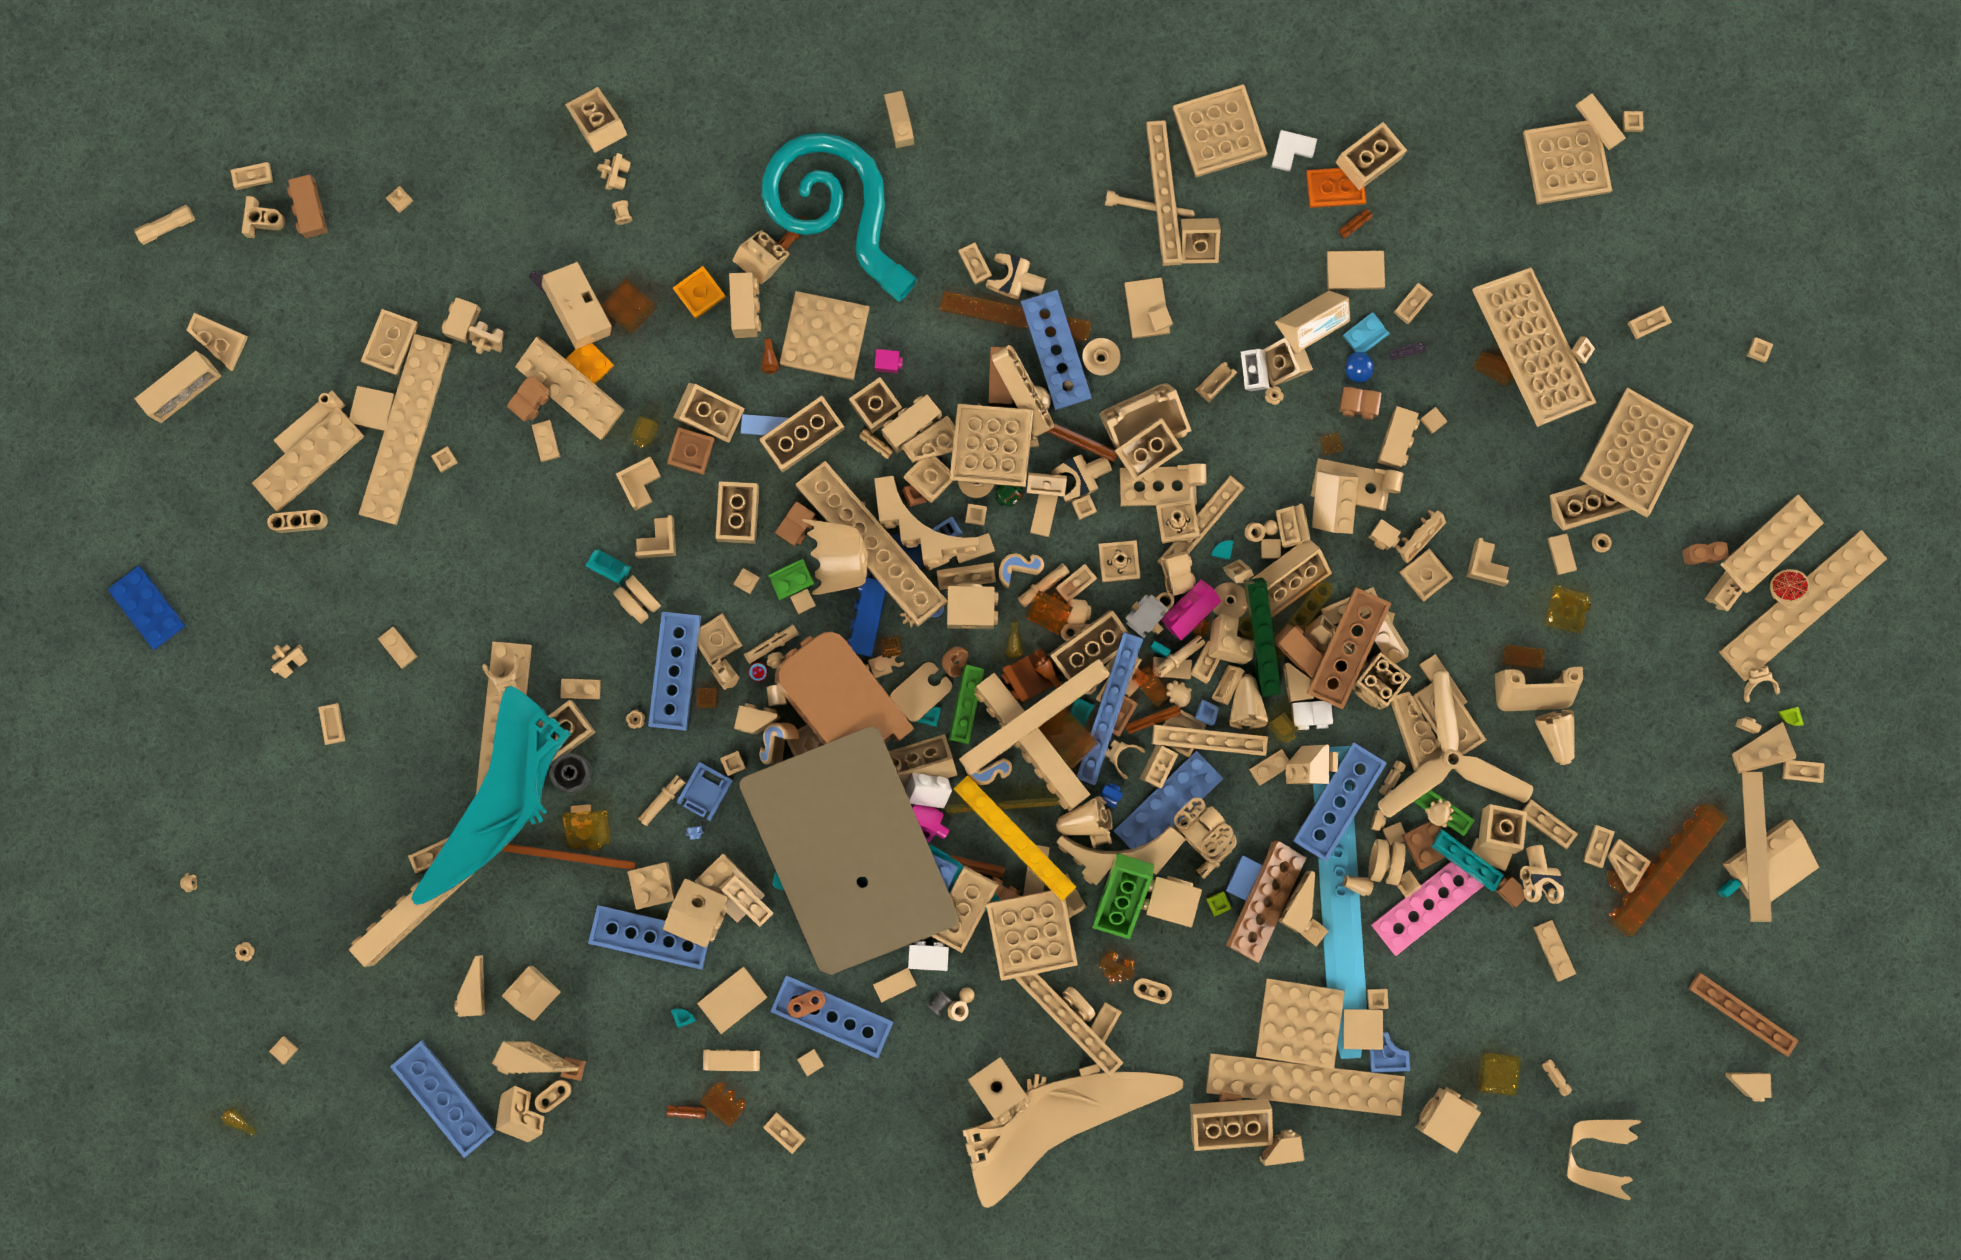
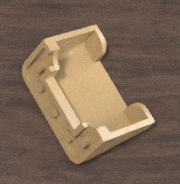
M1167 383L1155 386L1111 406L1099 414L1115 449L1157 418H1163L1176 438H1182L1192 431L1176 389Z
M1571 667L1562 670L1560 677L1557 680H1553L1551 684L1525 685L1524 674L1515 669L1497 672L1494 674L1497 706L1502 711L1569 708L1572 706L1583 681V667Z

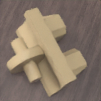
M617 153L613 157L611 167V161L605 159L604 165L598 164L597 167L602 172L601 178L606 179L607 174H609L605 187L608 190L612 188L622 190L624 188L626 179L617 176L618 170L627 173L631 162L622 158V154Z
M481 321L475 327H469V340L472 341V345L477 347V353L482 354L484 350L490 352L491 349L501 353L504 331L496 328L490 334L487 332L488 325Z
M288 644L282 648L276 645L274 647L276 653L272 658L275 661L279 657L281 659L272 666L271 670L274 674L278 672L283 678H287L293 672L287 663L293 660L299 667L303 665L307 658L302 652L303 648L301 645H297L288 654L286 652L291 649Z
M717 656L710 661L709 664L713 668L710 671L724 690L732 688L737 684L740 677L726 659L722 661Z

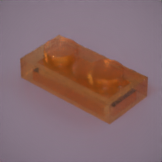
M1505 645L1503 664L1543 669L1545 649Z
M1145 666L1132 677L1155 707L1160 706L1170 697L1166 695L1168 690L1149 666Z

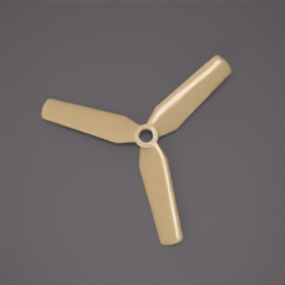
M1447 671L1433 673L1437 734L1443 753L1440 758L1426 762L1378 802L1380 811L1385 816L1392 817L1440 784L1451 769H1454L1468 781L1520 802H1527L1533 792L1532 785L1477 757L1462 756L1458 751L1459 732L1450 676ZM1450 754L1454 757L1453 764H1450L1448 761Z

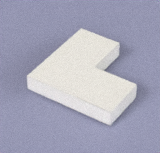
M1281 130L1272 167L1290 172L1294 154L1312 158L1317 139Z

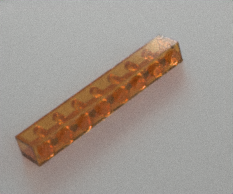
M1711 803L1701 804L1694 811L1696 815L1693 819H1688L1683 824L1684 830L1680 834L1677 833L1671 839V846L1661 851L1658 856L1660 858L1656 864L1652 863L1646 870L1648 874L1644 879H1640L1632 894L1628 893L1622 900L1624 902L1620 908H1615L1610 914L1612 918L1609 922L1626 937H1633L1728 820V817Z

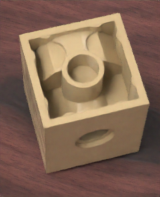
M971 583L948 586L947 629H993L994 625L998 623V611H994V606H998V592H994L995 587H983L981 584Z
M1380 652L1372 656L1368 661V667L1356 680L1353 690L1368 705L1380 710L1388 707L1411 676Z
M1153 876L1148 889V898H1145L1141 908L1144 910L1143 914L1192 928L1202 889L1193 887L1191 882L1167 876V879Z
M684 879L671 905L663 930L706 948L709 941H714L717 930L723 922L728 909V905H725L728 897Z
M1001 1057L968 1079L997 1124L1007 1123L1012 1119V1114L1017 1111L1021 1113L1028 1108L1027 1104L1030 1101ZM997 1086H1002V1090L1000 1092H994V1089Z
M1447 1087L1445 1090L1439 1088L1434 1097L1423 1108L1419 1118L1420 1121L1415 1128L1457 1153L1481 1112L1476 1110L1477 1105L1465 1098L1460 1100L1461 1095Z

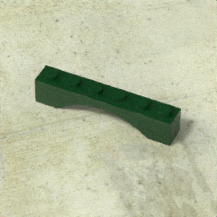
M1263 577L1243 580L1253 632L1256 678L1262 697L1281 694L1267 581Z

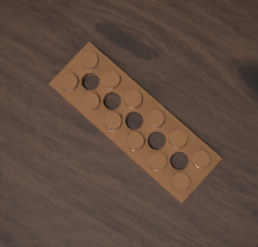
M1354 588L1307 694L1338 708H1344L1392 603L1359 588ZM1364 607H1368L1371 611L1368 618L1360 616V610ZM1355 625L1362 627V633L1359 636L1352 634V628ZM1347 643L1354 645V651L1350 654L1344 652V645ZM1340 660L1346 663L1344 671L1336 670V663ZM1331 678L1338 680V686L1335 689H1330L1327 685Z
M1273 841L1226 944L1227 947L1259 963L1306 857L1279 841ZM1284 861L1285 868L1281 871L1280 864ZM1274 879H1276V880H1277V885H1276V887L1273 889V888H1272V882H1273ZM1268 896L1269 903L1265 906L1264 899ZM1260 914L1261 921L1257 924L1256 917ZM1250 932H1252V933H1253V938H1252V940L1249 942V941H1248V934H1249Z

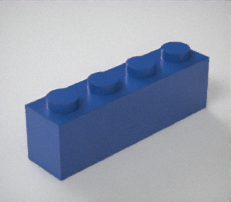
M866 577L865 584L859 586L858 592L861 593V598L856 600L854 611H857L856 619L852 618L850 630H853L852 638L848 637L847 643L857 655L872 658L886 590L877 579Z

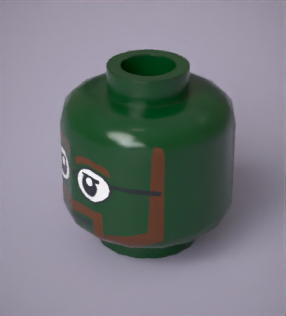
M999 485L995 489V494L997 495L995 500L1002 507L1004 505L1012 507L1022 498L1023 488Z

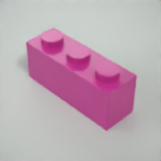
M1200 580L1161 618V621L1174 636L1182 640L1222 600L1210 585Z

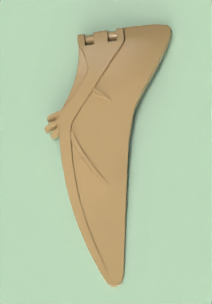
M1105 1072L1094 1073L1083 1077H1070L1045 1084L1046 1077H1042L1041 1083L1038 1084L1039 1074H1035L1033 1085H1031V1079H1027V1092L1025 1094L1030 1101L1027 1104L1028 1108L1021 1113L1017 1111L1012 1114V1119L1005 1124H997L993 1119L984 1124L962 1130L963 1136H966V1148L968 1156L971 1157L972 1161L970 1163L972 1175L982 1206L988 1208L1000 1201L1021 1181L1049 1149L1076 1134L1178 1092L1183 1088V1080L1175 1076L1146 1072H1114L1110 1077ZM978 1133L979 1139L975 1140L973 1134ZM983 1153L984 1159L979 1160L978 1154Z

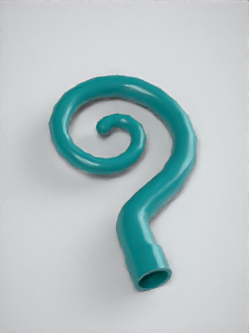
M828 133L803 134L787 141L772 156L762 179V199L766 212L776 224L792 233L812 235L829 229L839 218L843 208V190L836 177L830 172L815 170L806 174L800 182L799 194L802 197L809 196L812 185L817 182L825 183L831 192V204L828 211L816 220L795 219L786 213L779 199V181L782 173L797 157L808 153L825 152L847 160L857 169L863 183L864 205L855 247L857 259L865 272L877 281L883 290L898 302L902 301L915 286L917 278L902 265H897L879 249L885 210L883 178L874 159L856 143Z

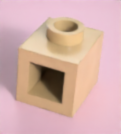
M1381 519L1368 538L1375 542L1374 545L1377 548L1388 550L1391 547L1395 548L1400 540L1398 536L1401 532Z

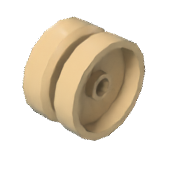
M632 575L626 580V585L632 592L629 594L625 588L618 587L613 594L628 614L642 624L649 618L647 612L642 607L645 605L649 611L656 612L661 605L637 578Z
M1376 839L1374 841L1368 867V878L1370 881L1381 882L1384 878L1386 884H1399L1405 862V844L1393 842L1389 847L1387 840Z

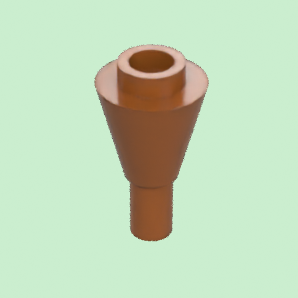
M765 339V351L761 370L766 374H774L780 367L773 351L772 339Z
M1041 657L1035 662L1036 666L1034 669L1051 681L1056 689L1062 685L1057 678L1050 657Z

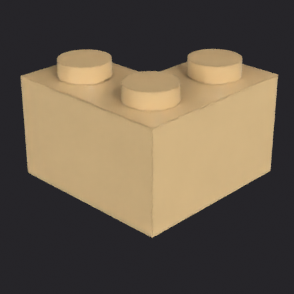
M1220 614L1212 620L1209 657L1244 665L1253 659L1254 641L1237 636L1239 618Z

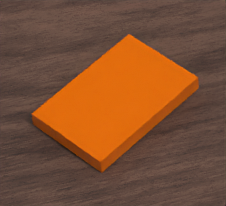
M1341 168L1306 171L1309 208L1366 204L1365 187L1359 191Z

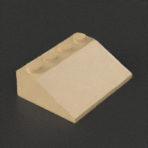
M1792 819L1783 820L1766 832L1771 902L1819 868L1803 834ZM1745 847L1724 862L1723 865L1732 878L1742 884L1740 889L1749 900Z
M530 1041L502 1042L492 1063L498 1067V1071L504 1074L578 1071L579 1069L573 1063Z

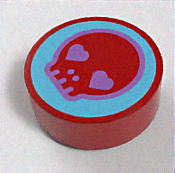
M757 662L749 667L748 674L753 681L762 682L768 676V669L764 664Z

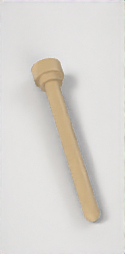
M1107 191L1106 206L1112 207L1113 205L1121 204L1156 211L1155 203L1120 197L1114 191ZM1176 207V212L1179 216L1192 218L1195 215L1193 210Z

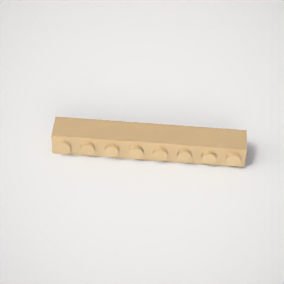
M995 673L978 684L974 689L976 698L981 703L984 702L988 707L986 710L993 718L996 717L999 721L1000 729L1025 712ZM1038 728L1014 744L1016 748L1019 747L1023 752L1022 756L1026 762L1032 763L1036 768L1034 771L1037 776L1047 782L1048 790L1058 796V802L1064 809H1068L1070 812L1090 796V793Z

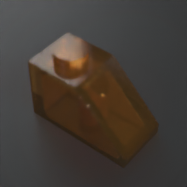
M1481 352L1473 366V369L1505 387L1513 378L1509 366L1502 356Z

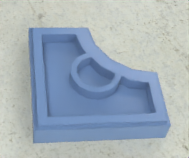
M1383 1032V1050L1369 1049L1370 1072L1410 1071L1409 1051L1396 1047L1390 1040L1389 1032Z

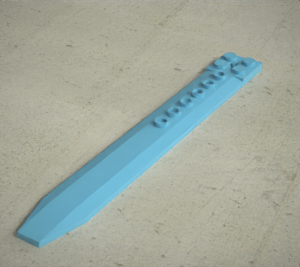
M1350 746L1329 747V752H1338V766ZM1329 772V780L1334 772ZM1347 780L1344 785L1345 789L1352 791V781ZM1313 784L1314 805L1327 784ZM1338 796L1335 798L1334 803L1337 807L1341 808L1344 806L1345 801L1342 797ZM1327 813L1324 820L1327 824H1332L1335 817L1332 813ZM1353 818L1327 862L1318 858L1322 926L1329 930L1323 938L1326 988L1345 991L1337 1044L1341 1059L1361 1058L1362 1049H1343V1009H1367L1360 895L1349 888L1343 887V879L1346 875L1358 877L1355 821ZM1321 829L1316 830L1317 840L1321 841L1325 837Z

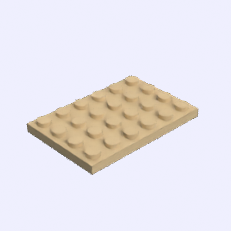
M1627 388L1622 394L1580 480L1647 518L1651 514L1694 425Z

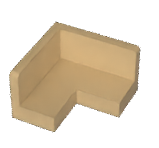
M651 457L616 473L635 511L652 503L644 485L660 478L661 475Z
M668 515V518L654 519L655 538L636 539L637 552H635V556L638 559L676 556L674 517Z
M1478 538L1474 543L1466 577L1505 586L1509 581L1506 580L1509 567L1491 563L1495 544L1484 542L1483 538Z
M513 1086L501 1094L496 1130L526 1142H530L542 1135L544 1116L528 1110L531 1092Z

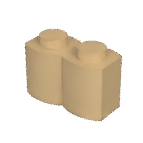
M1185 552L1161 557L1167 592L1172 594V596L1189 592L1196 584L1195 577L1191 574V557Z

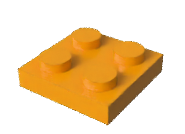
M704 266L673 287L675 293L695 319L726 298Z
M592 343L575 349L566 358L571 365L594 384L614 367V364Z

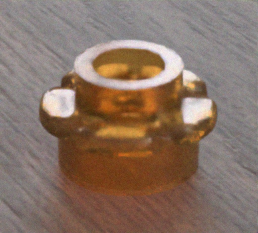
M1204 618L1194 628V634L1205 636L1210 630V623Z

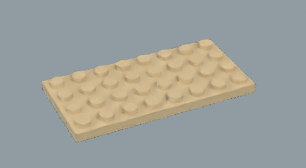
M1532 267L1472 289L1537 427L1596 403Z

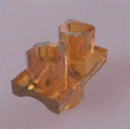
M1109 950L1098 965L1099 968L1105 970L1103 976L1110 978L1108 984L1112 986L1114 981L1122 983L1123 979L1130 982L1136 972L1134 971L1135 961L1125 958L1122 965L1116 963L1118 954Z

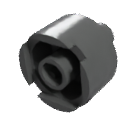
M565 753L554 760L550 768V779L554 786L562 791L570 793L580 792L591 782L592 767L583 756ZM570 768L575 770L573 777L567 775L570 772Z

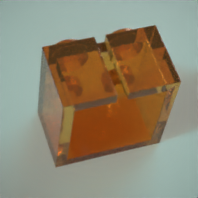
M627 278L601 305L603 311L631 336L657 309L655 303L644 293L640 292Z

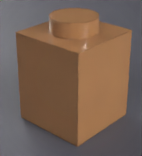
M1513 877L1502 878L1496 892L1512 907H1517L1525 899L1522 885Z

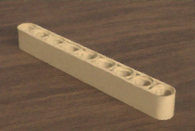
M1100 659L1096 660L963 755L959 760L970 775L974 774L1104 681L1111 674Z

